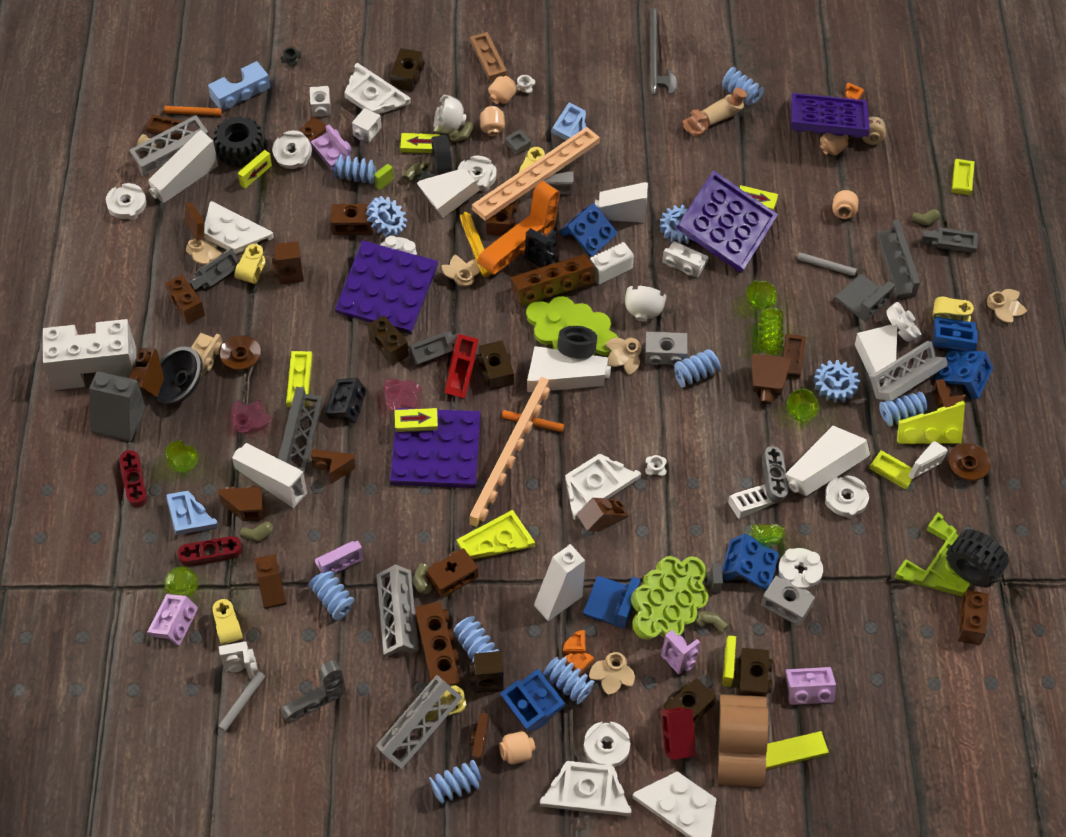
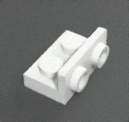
M673 241L669 249L665 248L663 251L662 262L669 267H674L687 275L698 278L706 266L709 256Z
M247 642L219 646L220 657L226 672H239L246 668L249 679L254 678L253 671H257V663L253 649H248Z

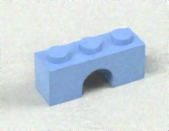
M257 61L241 69L243 81L240 83H230L223 77L208 85L210 97L218 108H222V111L270 88L269 76Z

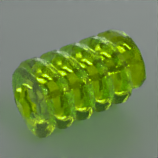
M765 309L758 315V349L762 353L775 355L783 351L784 313L780 309Z

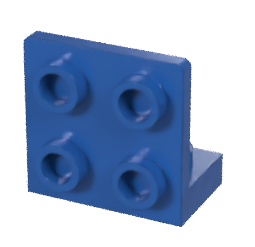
M594 203L583 208L558 231L562 237L568 234L573 235L590 257L594 256L617 235V231Z
M949 350L945 356L948 366L938 371L934 380L944 379L945 384H963L971 398L979 399L993 370L987 353L985 351Z
M747 533L730 540L722 567V579L728 581L741 576L766 591L773 580L779 553Z
M597 576L583 614L625 629L633 609L631 594L640 586L641 579L632 577L630 584H622Z

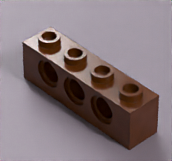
M585 254L510 277L513 295L521 306L596 282L594 266Z
M441 602L415 607L416 621L430 682L438 675L450 687H460V683H464L462 670H457L456 667L459 658L457 649H452L451 642H454L452 629H447L446 623L450 622L447 609L442 608ZM434 626L440 627L437 631L430 630ZM438 646H442L445 648L442 651L435 650V648ZM443 666H446V667H449V668H450V669L447 670V671H440V670H439V669H440L441 667H443Z

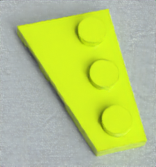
M964 401L958 402L951 407L939 408L937 411L928 414L922 413L898 421L897 442L899 444H931L934 441L937 443H962Z
M511 510L457 539V545L460 549L464 548L472 559L535 547V541L515 512Z

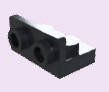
M530 228L525 236L524 258L541 268L552 264L556 258L557 232L552 231L546 237L541 232Z
M358 378L336 379L325 411L328 418L347 417L351 423L357 422L367 392L366 387Z

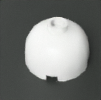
M444 94L439 101L443 102V104L437 107L433 127H435V132L448 134L453 132L454 129L458 130L460 125H464L466 114H463L464 108L458 99Z
M633 286L627 288L625 305L629 313L635 316L636 320L646 322L647 319H653L663 311L666 295L661 296V291L646 286H638L637 290H632Z

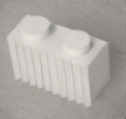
M624 242L618 244V246L615 245V247L608 249V251L605 250L601 254L598 253V255L591 257L590 262L594 266L595 281L598 284L633 268L634 255Z

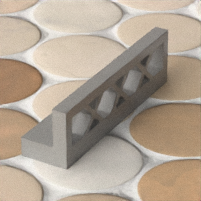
M195 115L130 149L129 152L137 162L139 172L142 176H145L161 168L200 130L208 137L209 134ZM193 123H196V125L199 127V129L194 132L187 130L188 126H190ZM174 133L183 134L179 140L170 139ZM157 142L166 143L162 149L154 148V145ZM142 150L149 151L148 156L140 159L137 155Z
M926 341L870 376L876 399L894 400L948 366L946 358L936 357L932 342ZM926 350L928 358L922 360L923 352ZM912 358L914 359L912 368L908 369L909 360ZM899 367L900 370L898 376L894 378L893 374L895 368ZM884 376L886 377L884 384L880 387L879 378Z
M395 564L377 574L383 653L386 656H390L400 650L411 654L419 651L411 570ZM390 576V582L386 588L385 578ZM391 594L392 601L389 607H387V600ZM393 614L394 621L391 627H389V620ZM395 635L396 645L391 647L390 642Z
M436 675L377 743V748L402 769L463 697ZM447 690L455 696L448 704L441 705V696ZM437 710L436 719L433 722L425 723V715L429 711ZM421 728V736L417 740H410V732L413 729ZM406 746V754L400 760L392 755L398 747Z

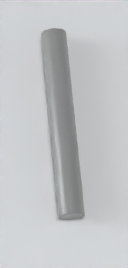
M800 252L797 257L799 261L855 276L857 270Z
M259 671L256 673L219 724L218 728L226 732L265 678L263 673Z

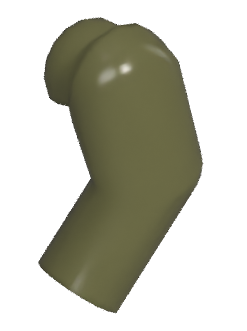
M467 121L462 130L454 129L453 132H449L450 140L458 142L467 139L474 127L473 123Z
M427 162L414 163L403 175V179L406 182H411L415 176H421L420 173L430 171V164Z
M932 209L924 215L914 212L911 221L930 226L940 219L941 214L937 209Z
M263 522L254 529L242 527L240 537L260 542L272 533L273 525L270 522Z
M419 563L412 583L419 593L422 592L424 595H427L432 590V585L425 578L427 574L426 569L429 567Z
M701 611L695 620L698 626L704 627L706 623H710L721 633H724L729 627L719 615L712 612Z

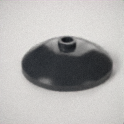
M186 346L178 347L168 352L160 360L164 379L158 397L154 398L162 404L174 405L187 399L195 391L200 383L203 372V361L196 350Z

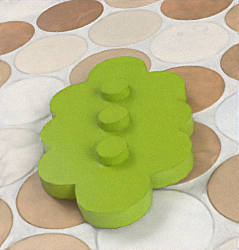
M556 297L549 304L536 301L531 303L526 310L528 322L535 326V339L541 344H552L556 350H558L559 331L567 326H584L593 330L598 336L595 354L609 356L611 352L605 344L612 338H618L614 332L610 331L611 321L606 314L593 312L587 304H574L567 297Z
M667 556L657 563L656 570H651L645 574L643 585L636 588L631 594L632 606L637 611L632 623L637 636L641 639L649 640L660 635L665 639V635L671 630L677 635H681L684 631V626L696 620L697 610L704 607L708 602V592L702 584L706 578L707 570L705 564L699 558L691 556L680 561L676 557Z

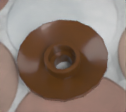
M246 335L229 338L220 349L221 361L232 370L241 371L249 369L257 363L261 355L259 343L254 338Z
M964 443L957 445L951 450L948 456V464L951 471L957 477L976 481L988 474L991 468V459L982 447Z

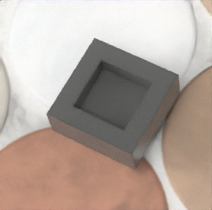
M519 129L505 138V144L517 155L531 146V140Z
M712 563L711 571L707 572V585H711V593H720L723 584L721 563Z

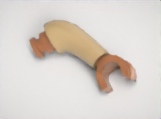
M735 88L732 94L727 95L701 112L700 110H692V116L682 121L683 127L693 137L704 134L708 130V126L738 114L744 107L743 101L747 96L746 92L741 88Z

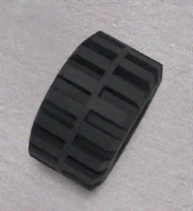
M232 116L228 120H222L223 123H219L214 130L213 138L217 156L226 165L231 164V167H244V165H248L264 151L260 125L254 119L250 120V117L246 116L243 118L238 116L234 118Z
M966 529L961 532L946 552V559L954 572L963 580L977 587L988 588L993 586L1009 563L1007 553L995 539L974 529Z

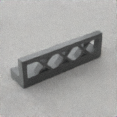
M899 219L893 220L891 230L877 231L876 238L890 281L895 284L894 293L896 299L916 297L920 281Z
M296 386L278 459L290 464L291 460L300 456L302 465L301 468H296L303 471L305 475L323 397L306 394L304 387ZM305 402H317L316 408L308 412L305 409ZM309 418L312 422L311 427L303 431L300 423ZM304 437L307 445L298 450L295 443Z

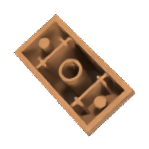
M720 694L717 785L765 787L768 742L767 698L762 696Z

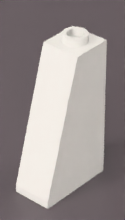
M203 131L197 132L148 180L151 195L165 203L218 166L213 140Z
M535 346L527 379V392L534 391L541 377L549 380L548 388H550V391L604 386L605 378L609 379L611 366H607V357L592 355L588 358L576 359L567 357L556 349Z
M832 426L786 473L789 488L793 492L805 496L814 492L866 459L870 455L867 440Z
M247 443L235 451L232 457L235 469L292 508L307 494L304 474L300 469Z
M571 544L553 556L534 603V606L547 621H550L583 596L585 559Z

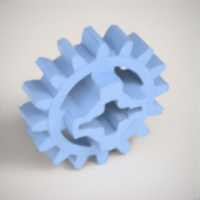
M382 196L378 199L374 198L367 206L366 215L370 216L367 221L372 222L371 227H376L378 234L382 231L385 237L388 234L390 236H398L406 227L407 219L404 218L406 213L400 210L402 206H396L395 200L390 202L389 197L385 200Z
M674 205L673 210L667 208L666 213H662L659 225L661 226L660 232L664 233V238L671 237L670 242L678 240L679 244H681V241H685L688 244L689 239H691L676 229L678 223L688 210L684 209V205H681V208H677Z
M836 360L835 364L828 361L827 366L821 364L820 369L816 370L814 376V389L820 390L819 396L826 395V401L833 398L834 403H836L838 399L842 402H845L846 397L852 399L853 394L857 393L860 382L857 379L858 373H853L854 367L847 368V362L840 365L839 360Z

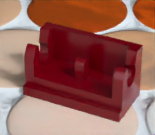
M685 707L661 709L665 755L672 760L697 756L692 709H685Z

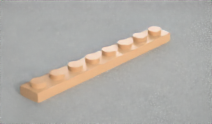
M584 128L473 203L472 210L486 221L536 187L541 181L546 180L599 144L600 137L589 128Z
M541 377L470 514V525L478 527L480 521H485L489 512L487 509L489 504H493L496 500L498 486H502L506 480L507 474L505 472L507 468H512L516 459L514 457L516 451H520L523 447L525 433L529 434L532 429V419L534 416L538 417L542 408L540 405L542 400H546L549 396L548 379Z

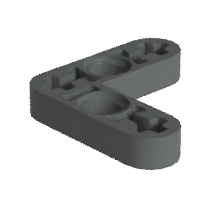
M335 660L326 662L318 669L321 687L288 703L281 709L286 722H294L340 698L345 693L343 673Z

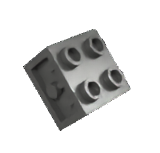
M860 274L840 291L835 299L866 322L891 300L895 284L888 281L883 286H877Z

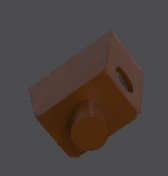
M752 354L753 392L761 393V403L772 404L773 394L782 395L790 370L791 358Z

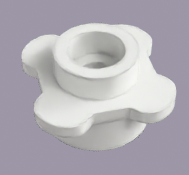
M528 75L518 77L517 85L515 86L516 91L531 93L535 80Z
M654 455L646 458L647 468L645 472L647 475H666L665 464L667 460L664 457Z

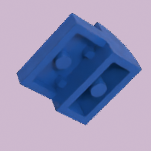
M935 316L933 338L931 341L933 347L957 351H975L978 333L976 323Z
M539 669L535 670L521 682L517 680L500 693L528 731H534L549 723V718L566 706Z

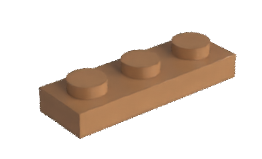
M488 32L471 36L470 42L489 81L499 76H507V70Z

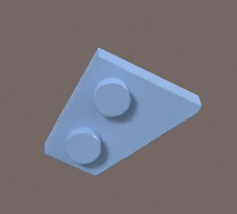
M569 102L553 126L551 133L567 141L586 128V111Z
M189 491L167 494L166 499L175 535L217 528V520L215 518L212 519L205 512L206 509L195 501V497Z

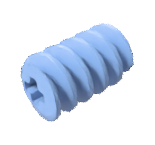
M735 67L730 68L723 79V89L728 90L730 94L733 93L735 88L743 89L747 94L743 102L748 106L754 105L763 95L764 87L758 89L759 84H753V79L747 80V75L741 77V71L736 72Z
M340 154L334 166L333 177L337 178L339 176L340 179L346 177L348 181L354 178L355 182H359L361 179L362 183L369 181L372 185L374 183L376 167L373 165V160L366 164V160L363 158L361 163H358V157H355L354 161L351 162V157L347 156L346 161H344L343 155Z
M710 349L705 350L704 353L700 352L696 356L692 355L689 359L685 358L682 362L678 361L674 365L676 379L682 388L685 387V380L689 385L693 383L692 377L695 381H700L699 374L705 379L707 378V371L711 376L714 375V368L718 373L721 372V364L717 356Z
M919 391L916 394L912 393L908 396L904 395L900 398H895L892 401H885V403L880 402L879 409L883 420L891 427L893 426V420L898 425V421L901 418L903 420L908 418V416L913 417L916 416V413L917 415L924 414V411L927 410V401L923 393Z
M333 571L320 573L311 579L308 586L312 588L314 594L322 601L328 612L332 614L334 620L342 619L350 612L354 598H347L350 593L348 590L343 591V584L337 585L340 580L338 577L333 578Z
M470 616L459 622L453 631L454 636L463 645L464 651L467 652L472 662H474V653L493 652L491 650L495 647V643H488L490 636H483L486 630L484 628L479 629L481 623L479 621L472 623L475 616Z
M558 657L554 658L544 670V677H550L551 683H557L558 689H563L565 695H570L572 701L577 700V704H580L591 692L595 681L591 680L586 683L587 675L584 674L579 677L581 670L578 668L572 671L573 663L566 666V657L561 660Z
M474 760L470 761V768L466 763L461 765V771L457 767H453V775L448 770L444 771V778L439 773L435 774V782L429 777L434 794L441 804H444L445 795L450 800H453V792H456L461 797L463 788L468 794L471 793V785L479 790V782L482 781Z

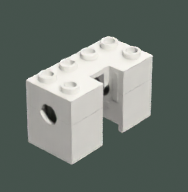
M127 319L96 322V333L78 335L75 325L43 328V364L53 390L85 387L84 373L98 371L129 378L136 359V345Z

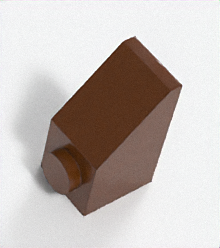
M276 554L254 558L264 609L285 605L286 600Z

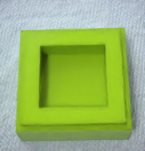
M386 164L374 173L375 187L379 190L394 180L393 167L389 164Z

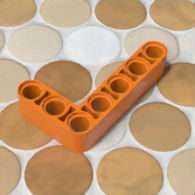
M541 181L533 192L530 215L483 250L477 259V263L494 275L525 252V236L530 228L541 232L544 236L547 235L555 225L560 192L546 182Z

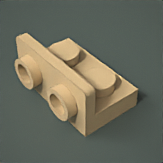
M200 333L191 347L202 358V377L207 370L209 371L212 368L216 356L220 355L223 343L219 334H216L213 338Z

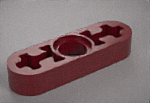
M127 450L119 458L125 493L129 505L134 508H140L147 502L141 462L137 452ZM129 458H132L133 468H129ZM131 475L139 476L138 481L130 483L127 480ZM136 489L139 493V499L135 500L134 490Z
M228 536L184 544L179 547L177 556L182 565L194 566L236 558L241 554L242 546L237 537ZM234 544V550L230 551L229 545ZM219 546H222V553H220ZM208 547L216 549L213 555H205L204 550ZM197 550H199V552H200V555H201L200 557H198V555H197V554H198V553H197ZM186 552H190V558L185 557Z

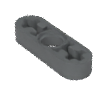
M769 446L762 455L766 495L772 502L780 503L788 494L784 457L779 448ZM770 471H775V472H777L780 477H779V478L773 477V476L770 474Z

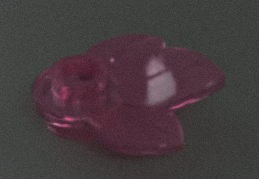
M388 379L383 386L386 394L385 403L393 412L400 408L401 405L417 409L418 398L416 394L420 393L422 388L410 380Z
M237 400L233 404L231 413L234 417L232 421L234 430L239 433H245L251 429H261L269 424L272 416L263 413L262 400L248 405Z

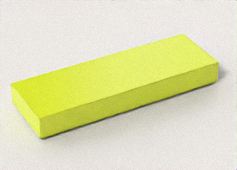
M291 351L286 399L287 407L292 405L296 386L304 387L306 394H309L312 352ZM308 401L305 402V408H308Z
M822 732L767 744L766 770L828 755L829 751Z

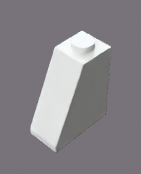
M465 168L417 182L421 191L443 218L480 191L477 185L479 182L478 178L473 172L469 174Z
M639 183L600 192L599 200H595V205L607 220L645 223L648 183Z
M891 324L857 333L854 345L869 376L896 360V325L893 327ZM882 376L879 378V382L884 383L886 377Z

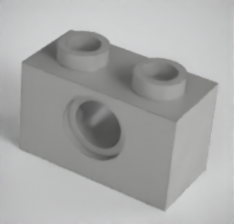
M646 332L645 364L675 365L676 362H682L683 359L687 358V333Z
M775 576L763 595L761 606L800 627L813 606L815 596L806 589L796 587L788 579ZM789 597L793 599V601H787L785 600V598Z

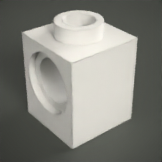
M329 86L310 87L312 117L331 116Z
M366 108L352 122L353 136L368 143L382 128L381 116Z

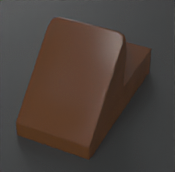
M944 379L935 381L932 393L937 409L951 407L958 402L964 401L965 395L951 396L950 388L946 387Z
M312 450L311 459L313 467L320 470L330 469L329 478L331 484L356 469L355 454Z

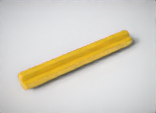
M464 212L459 218L477 261L484 247L471 215ZM478 264L483 276L489 277L492 274Z

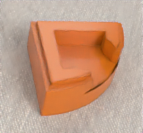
M847 82L845 88L846 98L860 100L864 89Z
M585 630L577 631L567 639L563 646V654L585 653Z
M571 653L565 656L567 658L565 665L573 663L572 671L578 668L581 670L579 676L594 661V657L587 653Z

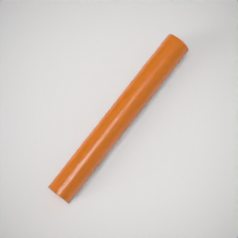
M165 106L164 108L166 114L222 116V108Z
M503 410L502 418L518 422L522 414ZM535 417L531 421L533 426L562 433L565 424Z

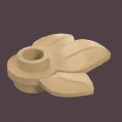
M192 239L186 246L187 253L192 255L195 262L202 265L207 264L222 254L217 249L218 245L207 239L203 241Z
M457 255L452 257L450 265L441 266L443 274L453 279L462 287L470 286L474 281V277L480 271L476 259L466 264Z
M1006 289L1002 292H993L987 298L989 308L994 310L996 317L1005 323H1012L1013 317H1020L1027 312L1026 308L1017 301L1020 292L1016 290Z
M612 338L605 344L611 351L608 356V366L616 367L623 365L628 375L633 374L640 364L639 354L642 350L641 343L637 339L628 338L624 340ZM628 345H633L635 350H630Z
M613 652L605 660L597 661L592 666L589 672V679L601 680L604 692L607 695H612L620 689L622 684L632 687L635 675L633 670L627 666L625 656L619 652ZM618 662L620 665L618 667H614L612 663Z

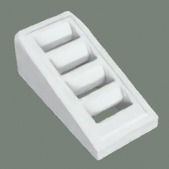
M932 442L915 462L909 477L914 479L941 464L948 450L937 442Z
M765 484L729 496L728 503L739 520L775 503L769 500V498L764 500L761 495L762 492L766 495ZM755 495H757L760 502H757V500L754 497ZM750 498L753 504H750L747 499Z

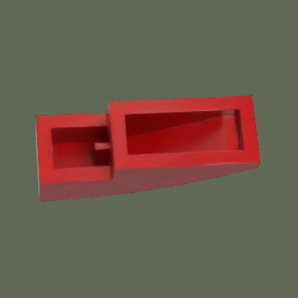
M462 334L457 335L449 366L445 394L465 398L479 339Z

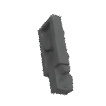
M939 227L938 230H924L921 236V243L932 245V247L976 253L978 234Z
M228 249L199 268L194 273L196 277L188 283L194 290L200 286L203 289L211 287L235 271L240 261L233 250Z
M446 331L409 345L408 348L415 366L453 352L458 334L452 335L451 331Z

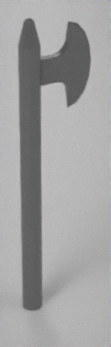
M652 8L650 9V89L652 95H655L657 85H663L668 88L669 94L676 90L677 78L670 70H668V75L665 77L657 76V9Z

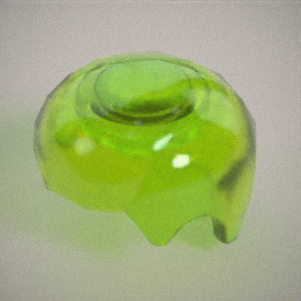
M754 280L747 286L746 298L752 308L765 311L771 309L776 304L778 296L776 288L767 280Z
M804 388L797 389L788 396L786 407L794 421L806 423L817 416L819 403L812 391Z
M182 440L171 442L165 449L167 465L175 472L187 473L192 471L198 464L199 454L193 445L187 446Z
M751 524L752 537L766 546L771 547L780 543L785 536L784 526L781 528L778 524Z
M175 567L166 575L164 580L165 590L168 594L187 596L189 598L194 595L198 588L197 576L188 567Z

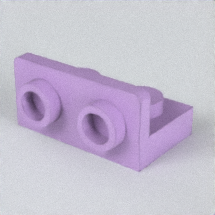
M330 125L326 126V134L311 141L312 148L331 170H334L336 160L340 154L343 155L344 161H346L347 156L351 157L350 152L352 150L347 141L344 142L339 132Z
M352 541L316 558L315 563L321 573L333 571L335 574L364 560L362 547L358 541Z
M166 594L147 633L152 637L169 639L175 645H180L198 607L187 596Z
M671 630L665 635L661 656L678 674L684 670L689 671L696 664L701 642L696 639L687 646L684 638Z
M831 667L786 669L785 678L789 689L790 705L832 703L835 701L836 683Z

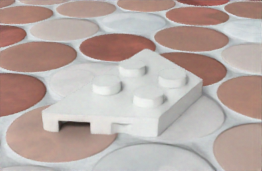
M359 63L355 64V71L351 75L349 85L345 90L346 99L361 109L366 108L376 114L394 110L411 103L410 97Z
M213 201L209 204L205 220L204 238L226 250L232 249L237 254L244 251L251 244H258V241L266 238L268 241L273 239V232Z
M598 454L565 475L574 520L578 518L576 514L592 497L609 499L640 479L641 473L637 470L633 472L626 469L624 464L611 461L608 457Z
M566 761L560 774L554 779L551 787L540 800L541 807L631 816V808L625 799L624 791L617 779L614 766Z
M675 772L633 794L632 798L685 836L711 837L716 798L679 772Z

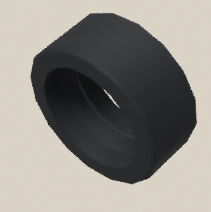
M448 136L432 137V153L436 172L452 171Z
M567 326L559 331L557 348L560 353L570 358H588L595 354L598 336L593 330L584 326Z

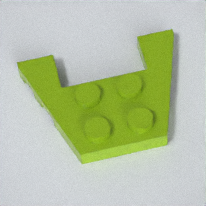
M937 512L928 525L927 531L946 542L926 571L905 559L896 572L895 578L963 597L971 584L957 575L946 559V552L959 535L956 533L957 530L952 525L949 526L943 520L944 517Z

